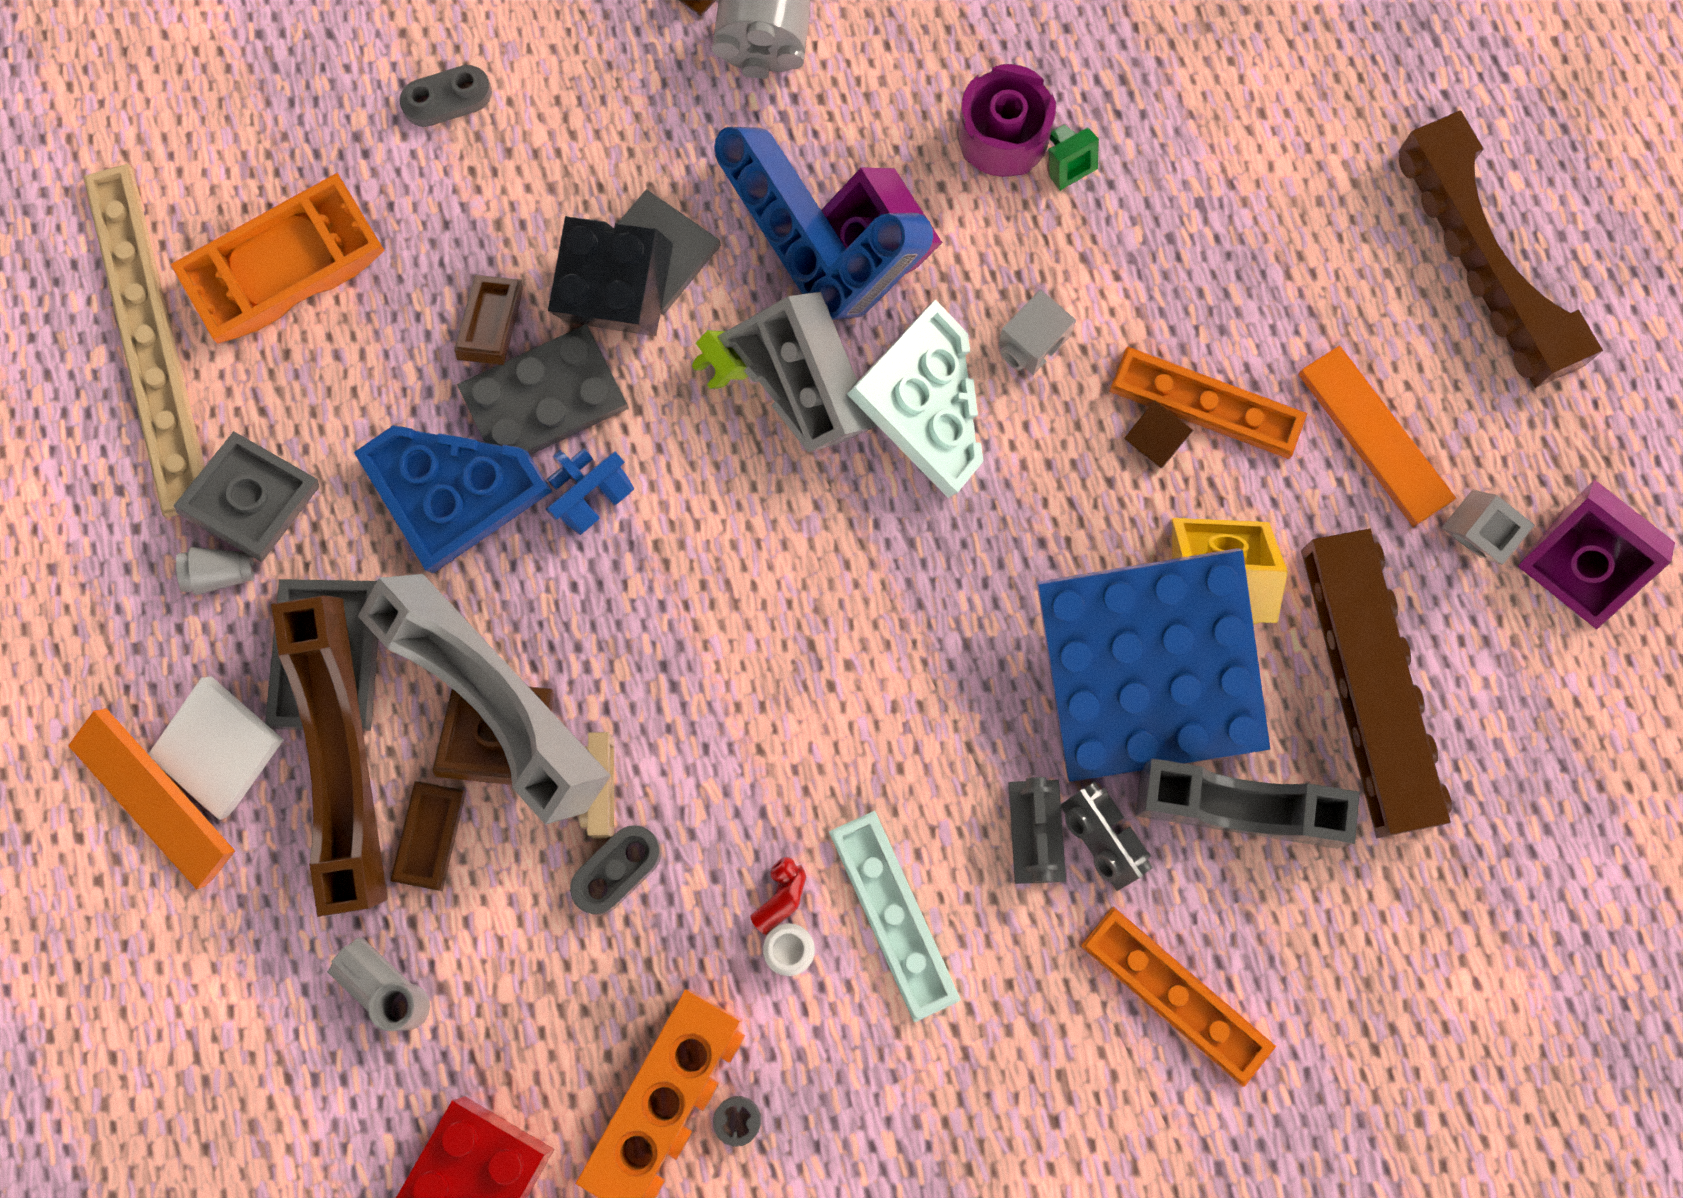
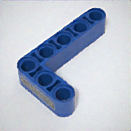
M731 126L725 127L718 133L714 144V152L718 164L802 294L821 292L832 320L857 318L865 315L930 249L933 241V228L930 221L919 213L881 214L846 249L768 130Z

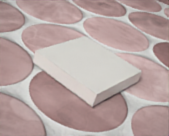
M210 676L203 677L198 681L148 755L218 820L227 818L237 807L284 739Z

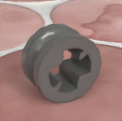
M732 1096L724 1100L716 1109L713 1117V1129L717 1137L724 1144L732 1147L744 1146L751 1142L758 1134L761 1126V1113L757 1105L751 1099L743 1096ZM731 1106H736L737 1112L741 1110V1107H745L751 1114V1117L746 1122L747 1128L750 1131L743 1136H738V1130H735L733 1135H730L723 1126L729 1119L725 1111Z

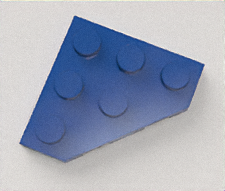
M392 425L354 452L425 571L435 573L553 492L530 454L519 447L493 445L469 438L441 433L437 435Z

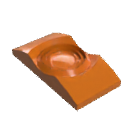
M337 172L170 265L212 339L219 344L256 332L282 318L294 305L308 297L332 290L367 268L385 250Z

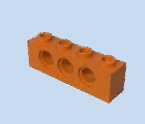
M685 989L575 1184L598 1198H656L666 1181L657 1175L667 1156L675 1160L680 1156L693 1132L685 1127L688 1118L695 1107L701 1111L705 1110L719 1085V1082L711 1078L721 1059L731 1063L746 1036L738 1031L743 1020L691 989ZM688 1039L700 1041L707 1052L706 1062L698 1070L686 1068L679 1058L680 1047ZM658 1088H670L678 1095L680 1107L675 1116L663 1117L655 1111L653 1096ZM640 1136L650 1143L652 1158L648 1164L636 1165L628 1159L626 1144L630 1137Z

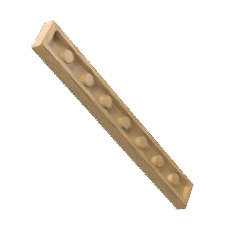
M127 163L85 175L83 178L161 512L164 517L170 518L178 515L174 504L203 470L205 465L134 170Z

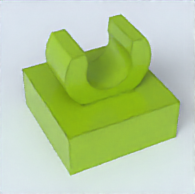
M707 330L695 343L703 354L698 355L694 359L693 369L695 371H702L710 364L715 368L714 377L706 384L709 389H719L726 386L730 380H744L748 377L744 371L747 368L746 364L732 347L726 348L717 337L726 331Z

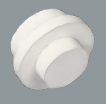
M788 923L779 925L770 931L764 942L763 954L767 965L774 972L783 976H795L804 972L810 966L814 958L815 946L807 930L799 925Z

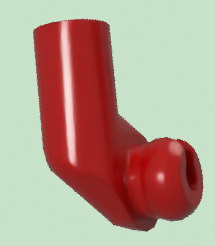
M783 857L771 868V878L778 883L776 893L750 915L754 926L764 935H767L799 907L806 874L802 865L796 866L794 860L790 857Z

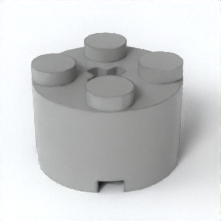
M719 0L712 44L713 53L722 57L728 63L742 68V74L745 77L767 79L769 71L785 72L801 68L805 58L810 18V0Z

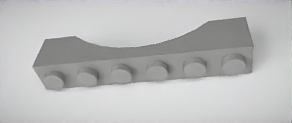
M424 574L379 578L358 615L363 623L388 650L411 660L437 676L458 692L480 714L494 732L505 752L511 770L512 788L545 825L586 813L611 776Z

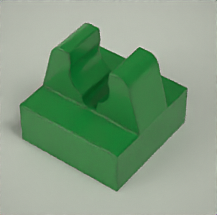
M1065 124L1052 130L1050 141L1055 146L1048 149L1049 176L1059 191L1098 169L1099 139L1089 127L1078 133H1075Z

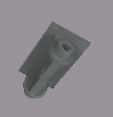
M1046 777L1026 778V781L1008 782L1015 884L1066 882L1059 780H1046Z
M1094 782L1061 804L1069 830L1076 837L1084 841L1094 856V865L1097 872L1103 879L1111 882L1116 891L1141 878L1143 874L1153 868L1148 861L1151 854L1145 849L1131 826L1118 835L1111 827L1122 820L1124 816L1108 794L1106 788L1100 790L1096 782Z

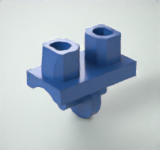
M585 448L571 459L561 450L557 451L552 457L560 468L547 478V481L555 490L559 489L569 479L573 481L574 485L545 510L554 520L560 518L579 535L583 534L600 519L583 497L597 486L611 504L615 506L634 490L627 474L620 467L625 462L615 451L584 476L580 470L593 460Z

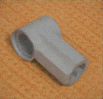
M358 937L348 946L343 947L331 961L332 964L327 973L369 1012V1017L376 1027L385 1031H409L418 1028L425 1022L429 1015L430 1001L424 989L416 984H411L364 938ZM403 993L408 1001V1011L405 1017L398 1021L392 1013V1003L397 995Z

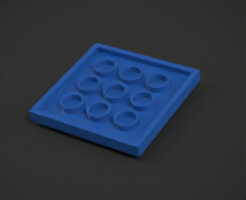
M1236 548L1036 582L1062 750L1069 782L1141 771L1144 764L1150 759L1185 764L1271 750L1243 550Z

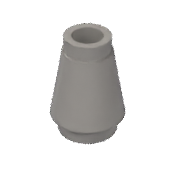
M190 547L188 552L177 553L176 573L181 592L193 591L194 595L197 596L246 581H254V572L251 571V567L254 565L253 557L241 551Z

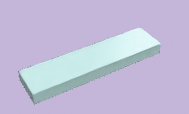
M870 812L829 831L913 1022L915 1023L961 1001L876 812Z

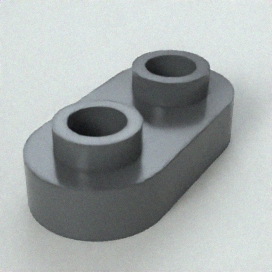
M462 65L410 82L401 92L400 106L405 117L412 124L428 127L481 110L491 99L492 87L486 73L482 69L473 65ZM466 82H472V83H473V84H472L469 88H467V89H461V88H460L461 85L464 84V83H466ZM422 96H429L425 102H416Z
M635 825L624 827L614 834L574 874L570 885V893L575 905L582 911L594 915H602L614 910L657 868L662 853L657 837L648 829ZM634 843H640L645 848V855L639 862H631L627 858V849ZM597 879H603L608 886L606 895L600 899L593 898L589 890L591 883Z

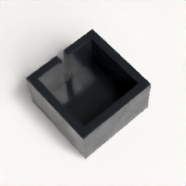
M565 216L548 312L569 323L587 324L591 327L656 336L673 243L655 228L615 223L613 228L605 221Z

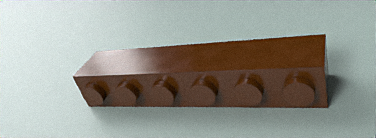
M1371 528L1312 539L1301 550L1376 839L1451 823L1449 813L1452 810V801L1447 787L1440 783L1435 766V763L1438 761L1437 745L1434 738L1426 733L1422 718L1425 709L1424 698L1420 688L1417 685H1413L1408 667L1411 663L1410 647L1407 640L1403 636L1400 637L1395 619L1398 615L1397 599L1391 589H1387L1382 572L1385 567L1383 549L1378 542H1374Z

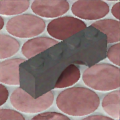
M1150 759L1144 764L1143 770L1140 771L1135 816L1338 849L1355 844L1360 792L1309 783L1276 784L1249 781L1216 774L1202 766Z

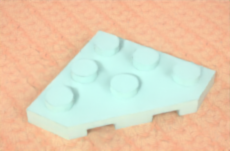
M934 300L853 386L847 395L943 494L950 498L960 491L983 463L981 443H977L975 439L973 418L978 416L974 379L968 378L966 355L970 353L969 336L954 318Z

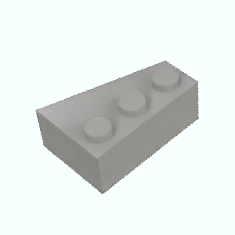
M821 292L787 296L717 336L726 348L732 347L746 364L747 368L744 371L753 382L759 381L775 402L771 406L807 452L840 444L876 427L867 414L847 395L858 381Z

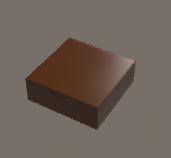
M1154 400L1124 439L1162 469L1194 430Z

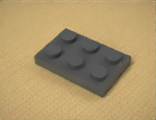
M587 324L506 361L504 365H497L457 384L485 443L523 448L530 455L629 409Z
M279 579L277 603L317 596L343 598L362 730L371 731L379 639L363 623L358 615L377 581ZM274 629L265 724L271 729L303 730L289 679L278 656Z

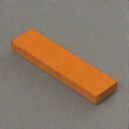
M1340 345L1301 369L1298 373L1299 377L1413 528L1457 499Z
M1128 346L1124 351L1109 390L1113 394L1148 407L1156 400L1180 419L1287 459L1293 456L1308 414Z
M107 708L94 710L68 747L197 890L205 887L215 878L234 854L235 850Z
M1114 906L1110 908L1080 945L1085 952L1241 1087L1247 1085L1276 1048L1275 1044Z

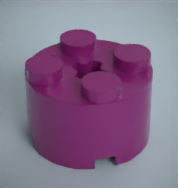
M1001 64L992 67L991 72L981 77L978 74L967 85L961 104L958 141L963 157L978 170L998 177L1024 175L1031 171L1044 157L1055 120L1056 101L1053 93L1052 95L1043 84L1044 79L1038 73L1021 65Z

